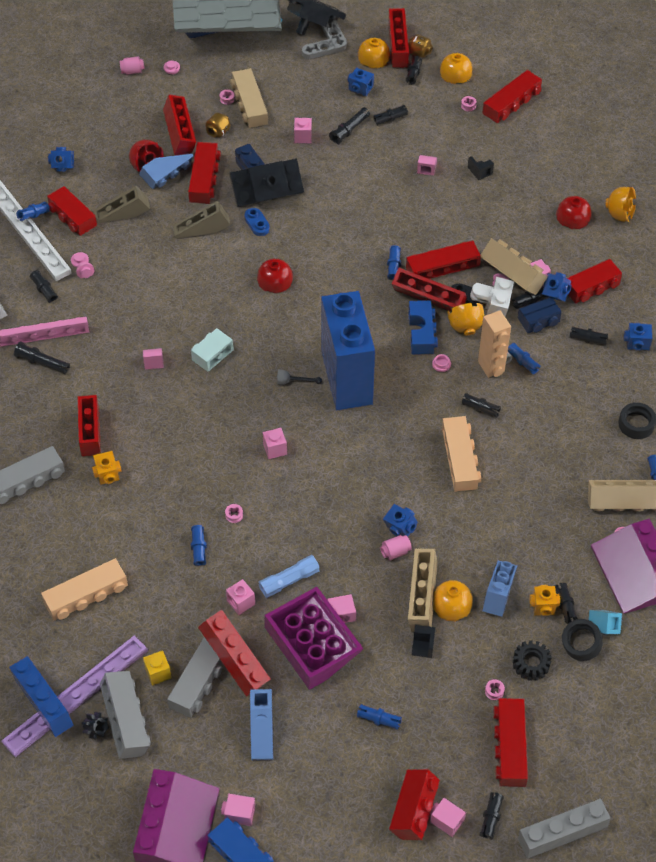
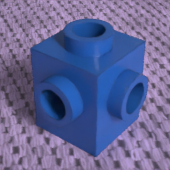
M356 67L347 79L349 90L367 96L374 86V74Z
M56 147V150H51V154H48V163L51 164V168H56V171H66V168H74V151H66V147Z
M556 272L555 275L548 273V278L543 285L542 294L548 298L552 297L555 300L565 302L567 294L571 290V281L566 278L565 274Z
M629 323L628 330L624 331V341L627 342V349L650 350L652 324Z
M393 504L383 518L387 528L395 536L406 535L408 537L410 533L414 532L418 523L412 510L407 507L403 509L396 504Z

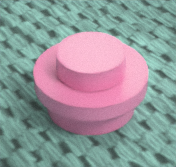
M168 61L164 64V71L168 74L173 75L180 70V64L176 61Z
M75 253L71 257V263L74 267H77L81 262L89 263V257L85 253Z
M81 262L76 269L77 276L79 278L92 276L94 274L93 265L88 262Z
M440 354L433 359L432 366L438 372H446L451 367V361L448 356Z

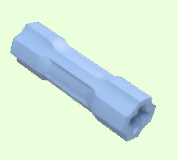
M310 555L278 574L270 575L259 581V588L264 596L268 598L296 581L319 572L320 567L314 556Z

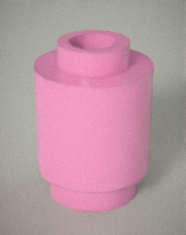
M139 56L124 58L120 61L121 73H126V75L142 73L141 69H144L143 59H140Z
M399 535L383 541L380 550L384 558L387 557L388 560H393L408 554V551L412 550V546L406 535Z

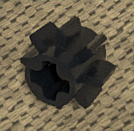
M101 712L86 714L87 718L81 722L84 729L82 733L89 734L90 739H96L97 736L104 737V733L109 729L107 724L108 718L101 717Z

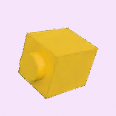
M163 650L143 657L145 670L151 685L172 678L170 666Z

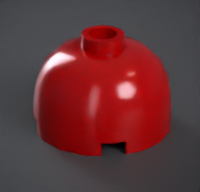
M146 139L137 141L132 145L129 152V161L138 172H141L142 167L153 159L164 157L162 147L158 143Z
M579 196L566 197L560 202L556 212L558 222L562 226L569 227V229L586 227L592 215L590 204L586 199Z
M276 258L268 259L259 267L257 282L264 291L280 293L291 286L293 274L290 266L285 261Z

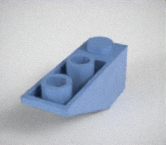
M186 154L155 158L142 167L139 175L152 189L157 186L160 188L167 182L166 179L169 177L175 178L180 173L179 170L182 168L184 170L188 169L192 165L191 161L194 155Z
M497 561L487 589L483 612L503 616L517 565L507 561Z
M272 689L250 690L251 760H273Z

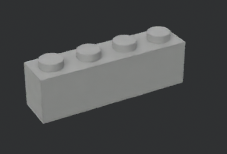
M53 446L0 470V504L6 503L16 495L25 494L28 489L42 486L47 480L57 479L65 472L64 464Z
M205 637L167 699L170 709L190 718L194 712H199L203 696L210 693L214 677L218 678L222 672L221 665L223 663Z
M130 671L107 672L100 682V687L118 757L123 759L143 756L150 747V737L146 734L145 718L140 712V700L136 697L135 681L131 678Z
M598 799L520 829L518 841L528 859L608 828L611 817L602 800Z

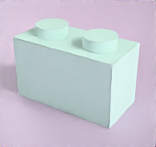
M216 328L212 333H208L199 344L197 343L191 349L192 361L209 372L234 350L233 339Z

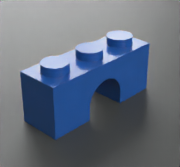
M409 301V326L416 325L422 327L418 330H411L412 355L434 354V348L438 347V339L434 337V333H436V322H433V319H435V308L431 307V301Z

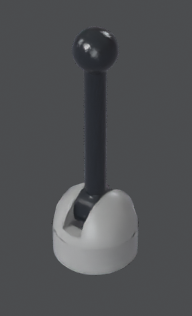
M278 369L277 384H287L290 380L309 381L316 384L322 383L321 377L290 376L288 371Z

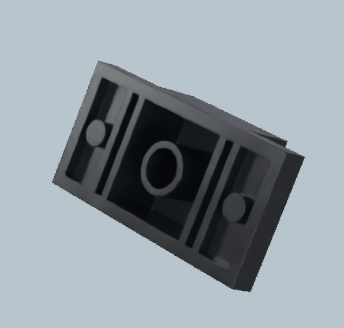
M288 0L287 10L301 18L295 32L305 35L310 22L326 27L329 18L338 21V18L344 20L346 17V13L318 0Z
M297 158L229 173L237 207L304 193Z

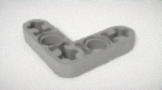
M329 18L326 27L321 25L327 40L307 44L302 47V56L304 58L313 59L346 49L347 41L336 20ZM331 33H336V34H338V35L332 36V35H330V34H331ZM322 47H327L328 49H327V50H322V49H320V48H322Z

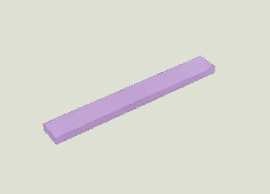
M133 636L57 697L70 714L101 689L100 682L105 673L124 671L148 652V649ZM37 712L5 737L2 743L14 757H17L50 729Z

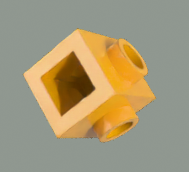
M113 451L93 455L95 466L92 467L94 477L99 478L100 485L118 481V472L122 471L119 460L115 461Z
M540 585L534 587L533 594L530 595V607L534 609V616L555 615L556 607L560 606V595L556 594L555 586Z

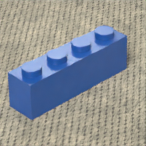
M28 656L9 667L16 683L55 737L74 726L67 709Z
M228 817L208 834V842L227 862H274L267 852H261L257 842L251 836L247 837L243 833V828L238 822H232Z

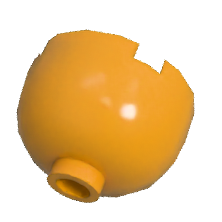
M366 39L359 47L358 60L363 66H369L368 68L383 67L390 60L389 47L382 39Z
M449 54L441 62V77L448 83H465L472 76V63L464 54Z
M616 188L609 198L606 199V208H608L610 215L615 220L629 222V215L632 220L636 205H633V199H636L634 188Z
M472 303L453 307L451 313L447 312L451 327L459 333L473 335L483 324L484 309L480 303L473 307Z
M449 580L437 586L433 595V609L440 618L446 621H458L469 615L472 609L473 597L470 589L464 583Z

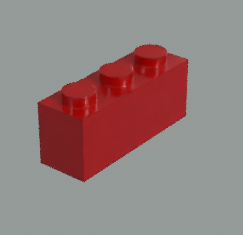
M65 186L47 196L50 211L52 213L55 212L62 223L66 222L73 233L76 232L81 236L97 226L95 214Z
M611 259L603 261L568 277L567 279L571 281V290L568 295L575 304L581 301L586 302L594 295H601L609 288H616L621 282L622 272Z
M97 395L77 396L81 456L101 454Z
M407 769L389 827V830L399 839L423 840L440 781L429 769Z

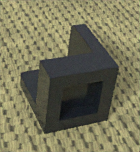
M471 156L468 158V169L478 180H481L493 174L494 163L491 159L485 162H477Z
M415 625L412 656L432 658L436 627Z

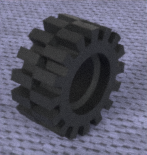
M529 640L528 644L526 641L522 642V646H517L513 656V668L516 669L517 675L521 674L523 679L526 676L529 681L532 678H535L536 681L539 680V677H545L551 665L552 657L549 655V649L545 650L546 646L544 644L539 646L540 642L536 641V644H533V640ZM528 655H534L539 659L540 664L534 667L529 666L524 662V658Z

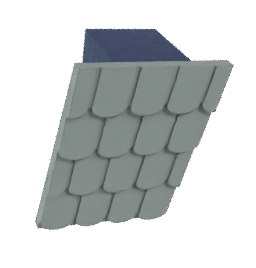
M173 0L174 30L177 33L185 32L188 38L201 37L217 32L282 31L279 0Z

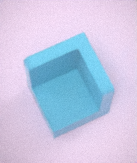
M606 610L589 611V620L597 625L601 633L620 634L622 613Z

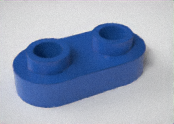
M250 208L245 211V221L252 232L257 236L267 235L270 227L262 212L257 208Z

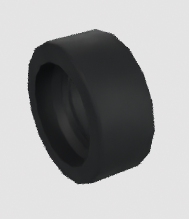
M636 402L627 404L620 413L619 428L629 438H647L653 433L655 428L656 414L646 404ZM631 414H639L648 420V425L645 427H635L629 424L626 418Z
M574 620L564 628L562 633L564 649L575 660H591L602 649L603 639L597 625L590 620ZM584 629L591 631L595 641L590 648L583 651L572 648L570 638L575 632Z

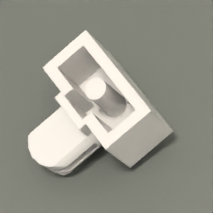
M496 277L493 287L476 283L472 287L470 297L474 301L486 304L485 308L488 309L487 315L501 310L503 315L506 316L514 281Z

